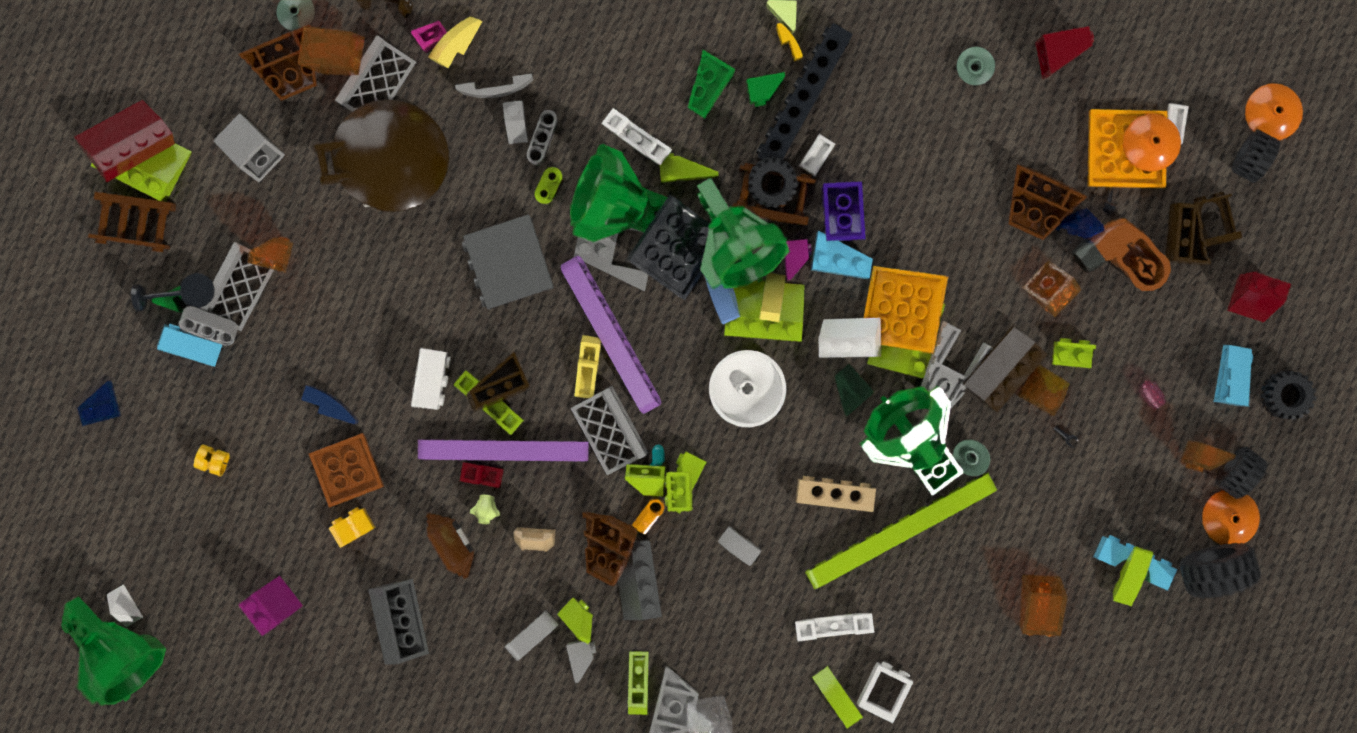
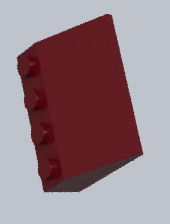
M143 100L74 137L106 182L175 144L173 133Z

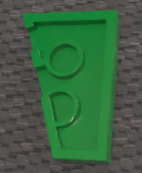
M703 50L688 109L705 119L736 70Z

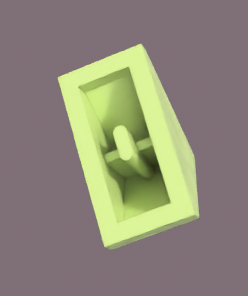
M769 0L766 3V7L791 34L794 33L796 29L797 1Z

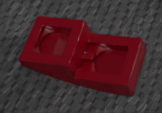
M463 462L460 481L500 488L504 469Z

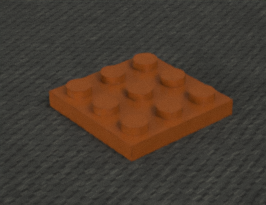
M364 433L309 453L329 507L384 487Z

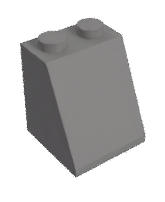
M240 113L214 139L219 148L241 170L257 182H260L285 156L278 147Z

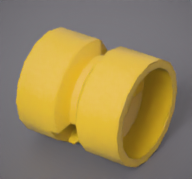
M201 445L195 456L194 468L202 471L209 470V473L221 477L227 466L223 462L228 463L230 455L221 450L215 452L214 448Z

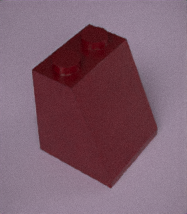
M1089 26L1044 34L1035 42L1042 79L1048 78L1093 45L1094 34L1090 31Z
M1257 272L1239 274L1227 311L1265 322L1286 302L1291 284Z

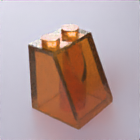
M304 26L298 65L324 75H359L365 37L349 31Z
M1022 574L1019 624L1022 634L1030 636L1045 635L1048 637L1061 636L1068 596L1060 576Z

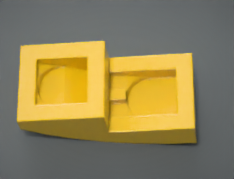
M778 23L776 30L781 46L789 44L794 62L802 60L803 55L797 41L783 24Z

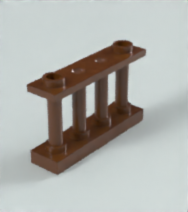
M744 163V166L740 165L739 171L745 173L740 199L737 203H733L732 207L743 206L759 218L807 226L808 217H804L803 211L808 185H815L816 182L815 179H812L811 175L801 174L800 177L797 176V182L801 183L796 212L788 214L784 209L785 205H779L774 211L768 210L765 205L759 203L756 204V207L748 206L749 174L755 165L750 163ZM769 171L763 175L762 187L766 192L769 190L771 177L782 179L781 189L783 188L784 178L781 173Z
M101 192L94 193V200L100 201V205H102L98 234H88V238L95 239L94 243L106 244L107 241L147 246L152 247L151 251L162 253L164 249L170 250V246L163 244L166 217L169 215V211L175 212L176 204ZM112 203L119 204L121 208L116 238L106 236L109 208L112 206ZM131 206H137L138 210H140L136 240L124 239L128 211L131 209ZM150 208L157 209V213H159L155 243L143 242L147 214L150 212Z

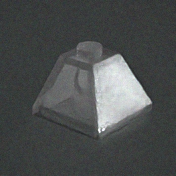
M723 695L686 702L689 733H733L732 719Z

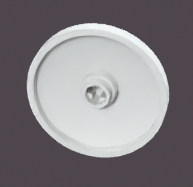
M743 350L732 353L718 363L711 375L709 395L712 405L724 420L740 427L762 425L771 420L784 403L786 382L783 372L772 358L761 352Z

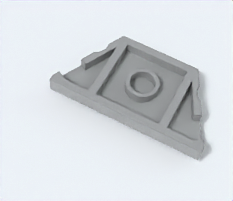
M667 666L665 667L649 733L689 732L699 693Z

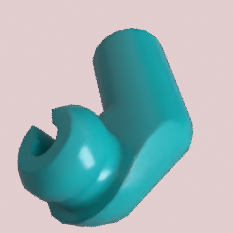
M655 445L653 447V461L649 466H661L665 462V452L662 445Z

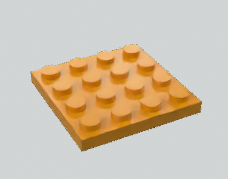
M1089 110L1088 187L1166 188V168L1154 172L1136 168L1126 158L1122 141L1126 128L1133 120L1145 114H1159L1167 118V111ZM1154 137L1153 142L1158 144V139Z
M873 266L863 318H881V345L934 354L947 286V276Z

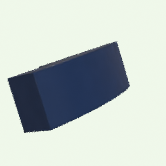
M310 385L305 386L301 400L319 405V414L348 423L358 424L359 420L341 401L321 389Z

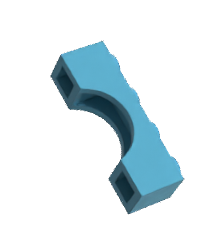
M1111 535L1108 538L1102 536L1093 557L1112 566H1117L1120 562L1128 559L1134 546L1129 543L1124 546L1119 543L1120 539ZM1153 555L1145 581L1168 590L1177 569L1171 567L1173 563L1167 560H1155V555Z

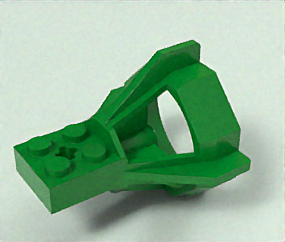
M600 144L596 154L591 156L577 182L570 206L571 226L574 227L572 234L590 242H596L629 228L645 232L656 216L654 212L658 213L668 197L644 188L623 153Z
M711 178L697 185L699 190L697 196L711 220L701 265V271L710 287L715 289L722 285L724 289L744 287L756 280L760 283L763 281L762 277L772 272L789 253L783 234L777 226L772 223L768 224L743 206L729 208ZM761 245H764V246H763L759 251H757L755 254L752 253L751 250H753L754 248H757V247H759V246H761ZM737 259H741V262L733 264Z
M924 386L901 390L888 399L885 396L880 398L883 403L873 409L863 431L867 438L860 443L872 462L912 468L932 495L964 473L946 448L945 436L951 403L939 386H935L930 391ZM929 409L925 418L915 428L905 417L906 414L912 411ZM893 424L896 425L903 435L897 439L883 441L885 434Z
M79 596L65 604L61 627L65 633H69L73 637L76 645L80 647L77 688L92 704L98 702L100 705L117 704L122 700L126 702L130 699L131 694L140 689L162 665L166 647L156 637L138 635L117 625L115 622L103 623Z

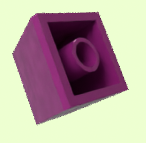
M278 576L239 604V607L262 636L303 606L281 576Z

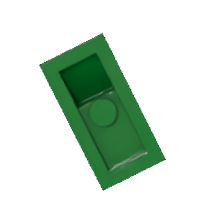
M178 286V287H176V288H174V289H172V290H170V291H178V290H180V286ZM181 295L152 299L154 304L183 313L178 298L182 300Z

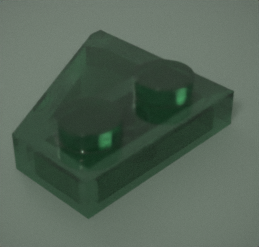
M849 363L834 376L845 416L852 413L874 393L871 387Z

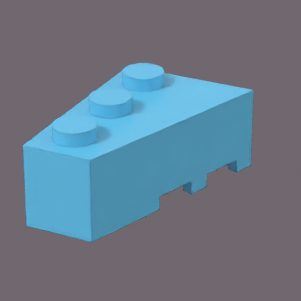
M820 231L816 233L811 270L863 279L870 278L872 258L839 241H826V234Z
M164 324L157 349L215 367L222 344L180 330L181 328L177 325L169 324L168 326Z
M1223 345L1214 402L1235 406H1249L1250 374L1253 360L1252 349Z

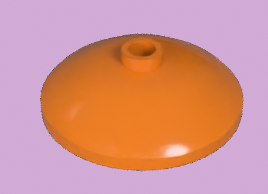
M1267 84L1251 94L1246 104L1245 116L1248 126L1253 132L1261 130L1278 140H1282L1291 136L1298 129L1302 121L1303 108L1299 97L1292 89L1282 84ZM1277 107L1281 109V113H1277Z
M1145 114L1133 120L1126 128L1122 141L1123 151L1128 161L1136 168L1149 172L1159 171L1171 165L1177 158L1181 147L1180 133L1175 124L1165 116ZM1154 137L1158 139V144L1153 142Z
M1225 490L1214 494L1205 504L1202 522L1207 535L1216 543L1221 545L1227 543L1240 544L1248 542L1255 535L1259 527L1260 514L1255 501L1249 495L1235 499ZM1234 516H1237L1238 518L1236 522H1233Z

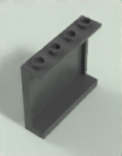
M529 214L463 236L462 246L465 253H469L470 259L468 264L471 271H475L476 278H474L476 288H480L482 296H480L482 306L487 307L488 310L554 289Z

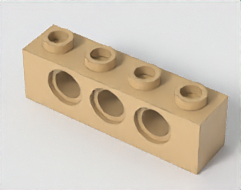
M803 476V479H798L797 503L869 512L874 511L876 489L871 488L872 484L860 483V486L852 485L853 482L841 480V484L833 483L834 479L822 478L821 482L814 481V477ZM813 487H821L822 492L819 496L812 495ZM834 488H839L841 491L838 498L831 497V491ZM854 490H857L860 494L856 501L850 499V493Z

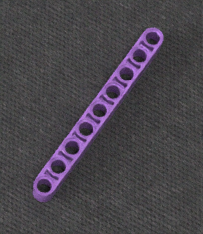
M577 255L563 263L561 270L639 410L645 414L661 405L658 393L583 259Z
M418 440V459L588 461L589 442Z

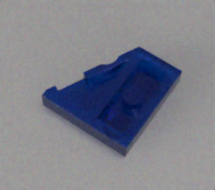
M1087 208L1078 210L1076 213L1065 217L1055 228L1057 231L1061 228L1067 229L1068 234L1079 235L1084 238H1089L1105 231L1103 223Z
M107 381L78 407L82 426L121 416L112 381Z

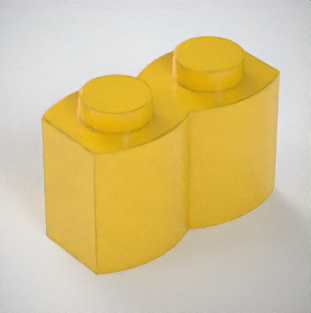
M357 507L348 512L349 516L342 519V517H339L331 522L333 526L329 527V530L340 548L376 528L365 508L360 510Z

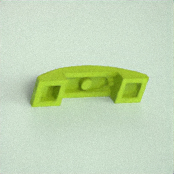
M466 370L454 383V386L466 396L468 391L480 381ZM503 401L483 409L510 435L524 421Z

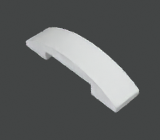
M614 108L602 122L606 128L659 165L663 163L672 151L667 145L646 133Z
M872 613L843 614L795 622L798 641L846 634L874 633Z

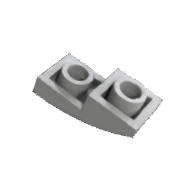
M728 527L718 540V543L749 566L753 564L762 552L749 539H745L732 527Z

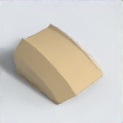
M517 527L514 530V540L522 551L538 550L547 552L555 544V530Z

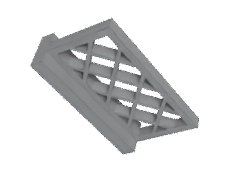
M376 36L335 101L353 112L357 108H353L348 104L352 97L360 96L363 106L362 95L374 93L375 101H377L376 92L387 90L388 100H393L416 64V61L385 42L379 36ZM384 47L392 51L393 59L382 61L381 52ZM405 59L411 63L407 70L398 71L397 60ZM394 61L397 72L385 74L383 63ZM381 64L383 75L372 77L371 67ZM404 73V75L402 76V78H401V80H400V75H399V74ZM397 75L399 80L397 86L388 88L386 76ZM384 77L386 88L375 90L373 79ZM371 80L373 91L361 93L360 84L362 81Z
M234 242L213 281L215 294L212 301L199 309L220 317L227 315L231 321L230 314L241 311L243 320L240 326H237L238 330L242 331L277 263L238 242ZM244 251L252 255L254 263L242 264L241 256ZM266 262L272 266L268 273L260 275L257 264ZM255 265L258 276L247 279L244 267ZM242 269L244 280L234 282L232 278L233 271ZM259 277L261 287L259 290L251 292L248 280ZM246 282L249 292L238 295L235 284ZM232 285L235 297L225 299L223 290L225 287ZM257 292L255 298H253L252 293ZM250 294L251 305L242 308L239 297ZM237 299L240 309L229 312L226 301ZM223 302L226 314L218 315L212 312L216 304ZM248 309L246 315H244L243 310Z
M613 386L571 408L607 475L649 453ZM601 396L606 402L604 410L594 407L596 399ZM582 406L590 408L588 418L581 417L577 409ZM593 410L603 412L601 422L590 419ZM606 414L613 415L615 419L613 426L603 423ZM589 422L599 425L597 435L589 433ZM602 426L612 429L610 439L600 436ZM615 430L623 433V443L612 440ZM598 439L609 442L606 452L597 448ZM611 443L621 446L619 456L609 453ZM624 447L631 449L635 456L630 459L621 457ZM607 456L618 459L616 466L610 470L606 464Z

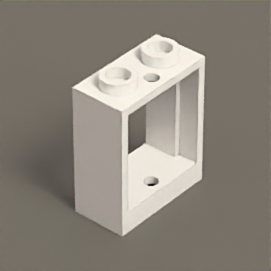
M884 661L882 664L876 662L857 701V705L893 723L913 681L909 678L910 674L900 670L898 673L892 670V665ZM881 671L904 682L891 711L867 700Z

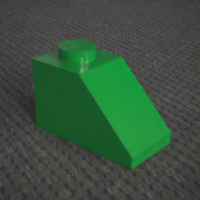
M785 72L747 79L746 85L750 104H755V107L766 105V101L771 99L784 80Z

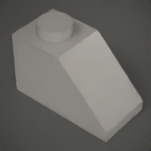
M522 101L503 103L509 144L528 142L524 103Z
M581 640L568 642L566 645L575 683H578L594 658L593 653H597L594 641L586 644Z

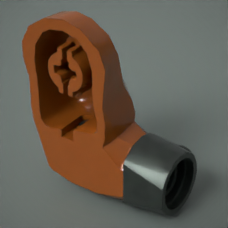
M1125 218L1115 219L1102 225L1071 252L1075 262L1087 274L1110 260L1125 273L1135 287L1142 291H1154L1160 288L1168 280L1171 271L1170 261L1159 251L1143 231Z

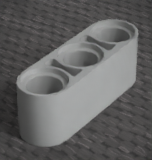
M546 110L540 115L527 151V159L536 166L541 165L545 161L558 125L557 115L551 110ZM547 116L554 117V122L550 125L544 123V119ZM546 134L548 139L546 142L540 143L537 140L538 136ZM540 152L541 158L533 161L531 159L532 153Z
M192 306L186 307L183 310L179 320V327L182 330L226 346L233 344L238 331V326L235 322Z
M545 610L525 630H522L510 643L506 644L505 648L518 661L559 624Z

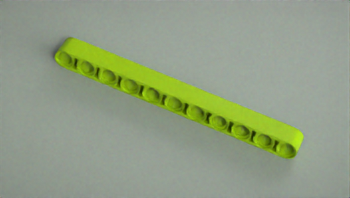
M984 473L983 477L966 483V486L958 487L949 492L948 496L944 498L942 496L934 500L933 504L923 506L916 510L915 514L901 518L900 522L894 525L890 524L883 528V531L880 533H874L866 537L865 541L855 543L847 551H841L833 555L832 559L822 561L815 565V568L812 570H806L805 573L813 588L817 589L997 491V488L989 473Z

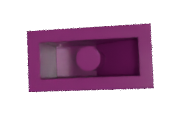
M807 240L786 241L789 253L784 258L786 281L791 280L809 259V255H812L811 244H808Z

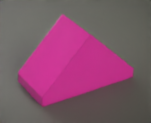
M437 21L415 29L411 33L424 52L427 53L436 46L447 31L441 22Z

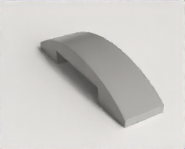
M532 74L512 76L513 84L477 89L474 82L455 85L458 92L467 96L496 98L523 89L533 81Z

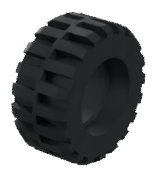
M1227 543L1204 548L1185 556L1179 565L1187 593L1198 598L1222 597L1241 592L1256 585L1261 577L1255 550L1245 543Z

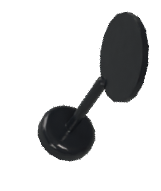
M199 273L188 275L183 280L178 291L146 294L144 287L140 284L133 285L131 288L132 304L137 312L146 309L147 299L181 295L182 300L187 305L201 308L208 305L215 294L212 280L208 276Z

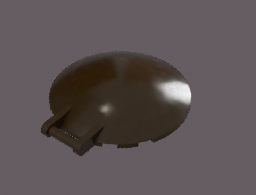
M379 100L357 108L343 120L333 142L314 145V152L317 153L321 172L320 182L322 185L340 183L351 194V197L361 204L386 212L405 211L425 203L441 187L449 165L448 145L439 125L422 109L397 100ZM325 152L331 153L334 174L329 175Z

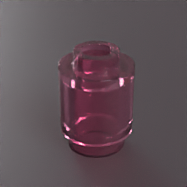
M1148 380L1140 385L1139 393L1153 410L1167 402L1165 400L1166 396L1156 381L1151 382Z

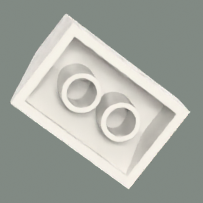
M881 318L824 319L819 335V358L881 357Z
M420 348L411 406L429 409H439L440 406H443L445 395L442 394L443 387L447 386L448 381L445 371L446 368L450 367L451 357L448 356V352Z

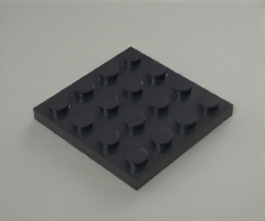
M669 195L626 260L685 301L703 274L701 265L709 232V223L675 197Z

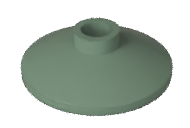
M280 0L277 6L279 22L283 27L291 31L311 24L315 16V8L311 0ZM297 8V13L292 14L291 10Z
M968 48L961 53L957 60V73L967 84H984L994 74V58L984 48ZM976 64L978 70H972L971 65Z
M967 439L958 443L954 449L953 458L960 463V468L964 474L979 476L988 469L990 454L982 443ZM971 453L975 454L976 458H973Z

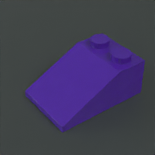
M862 181L823 183L822 206L826 241L865 239Z

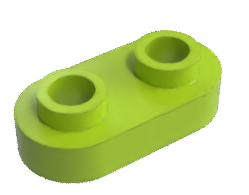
M550 167L544 171L535 190V198L539 203L548 204L553 200L562 181V173L559 169ZM552 173L556 174L554 180L549 179V175ZM547 191L548 195L546 197H542L541 192Z

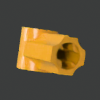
M659 497L651 498L632 526L645 535L663 513L664 501ZM657 502L661 505V509L653 511L650 505Z

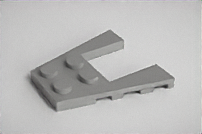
M618 233L596 242H590L578 237L574 257L578 255L585 263L645 291L648 279L646 273L636 269L612 265Z
M943 321L935 343L934 354L931 355L921 387L924 386L930 391L935 386H939L950 401L951 409L965 393L963 392L966 389L963 385L965 380L991 352L993 347L983 342L965 375L958 373L942 363L961 330Z

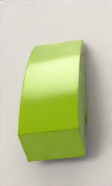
M1134 546L1120 571V578L1113 590V601L1132 606L1153 557L1152 551Z
M828 666L812 677L846 728H849L863 718Z

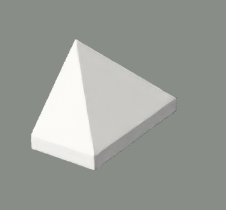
M124 585L107 594L110 614L125 627L143 618Z

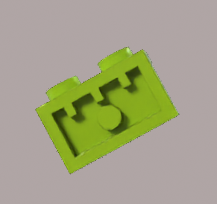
M1060 338V342H1054L1052 365L1091 368L1093 349H1096V345H1090L1091 341L1079 340V343H1071L1072 339Z
M667 472V476L664 477V485L667 487L665 505L668 507V511H692L691 472Z

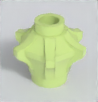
M480 495L477 504L470 509V514L476 516L478 523L489 524L490 520L500 516V512L497 510L494 502V496Z

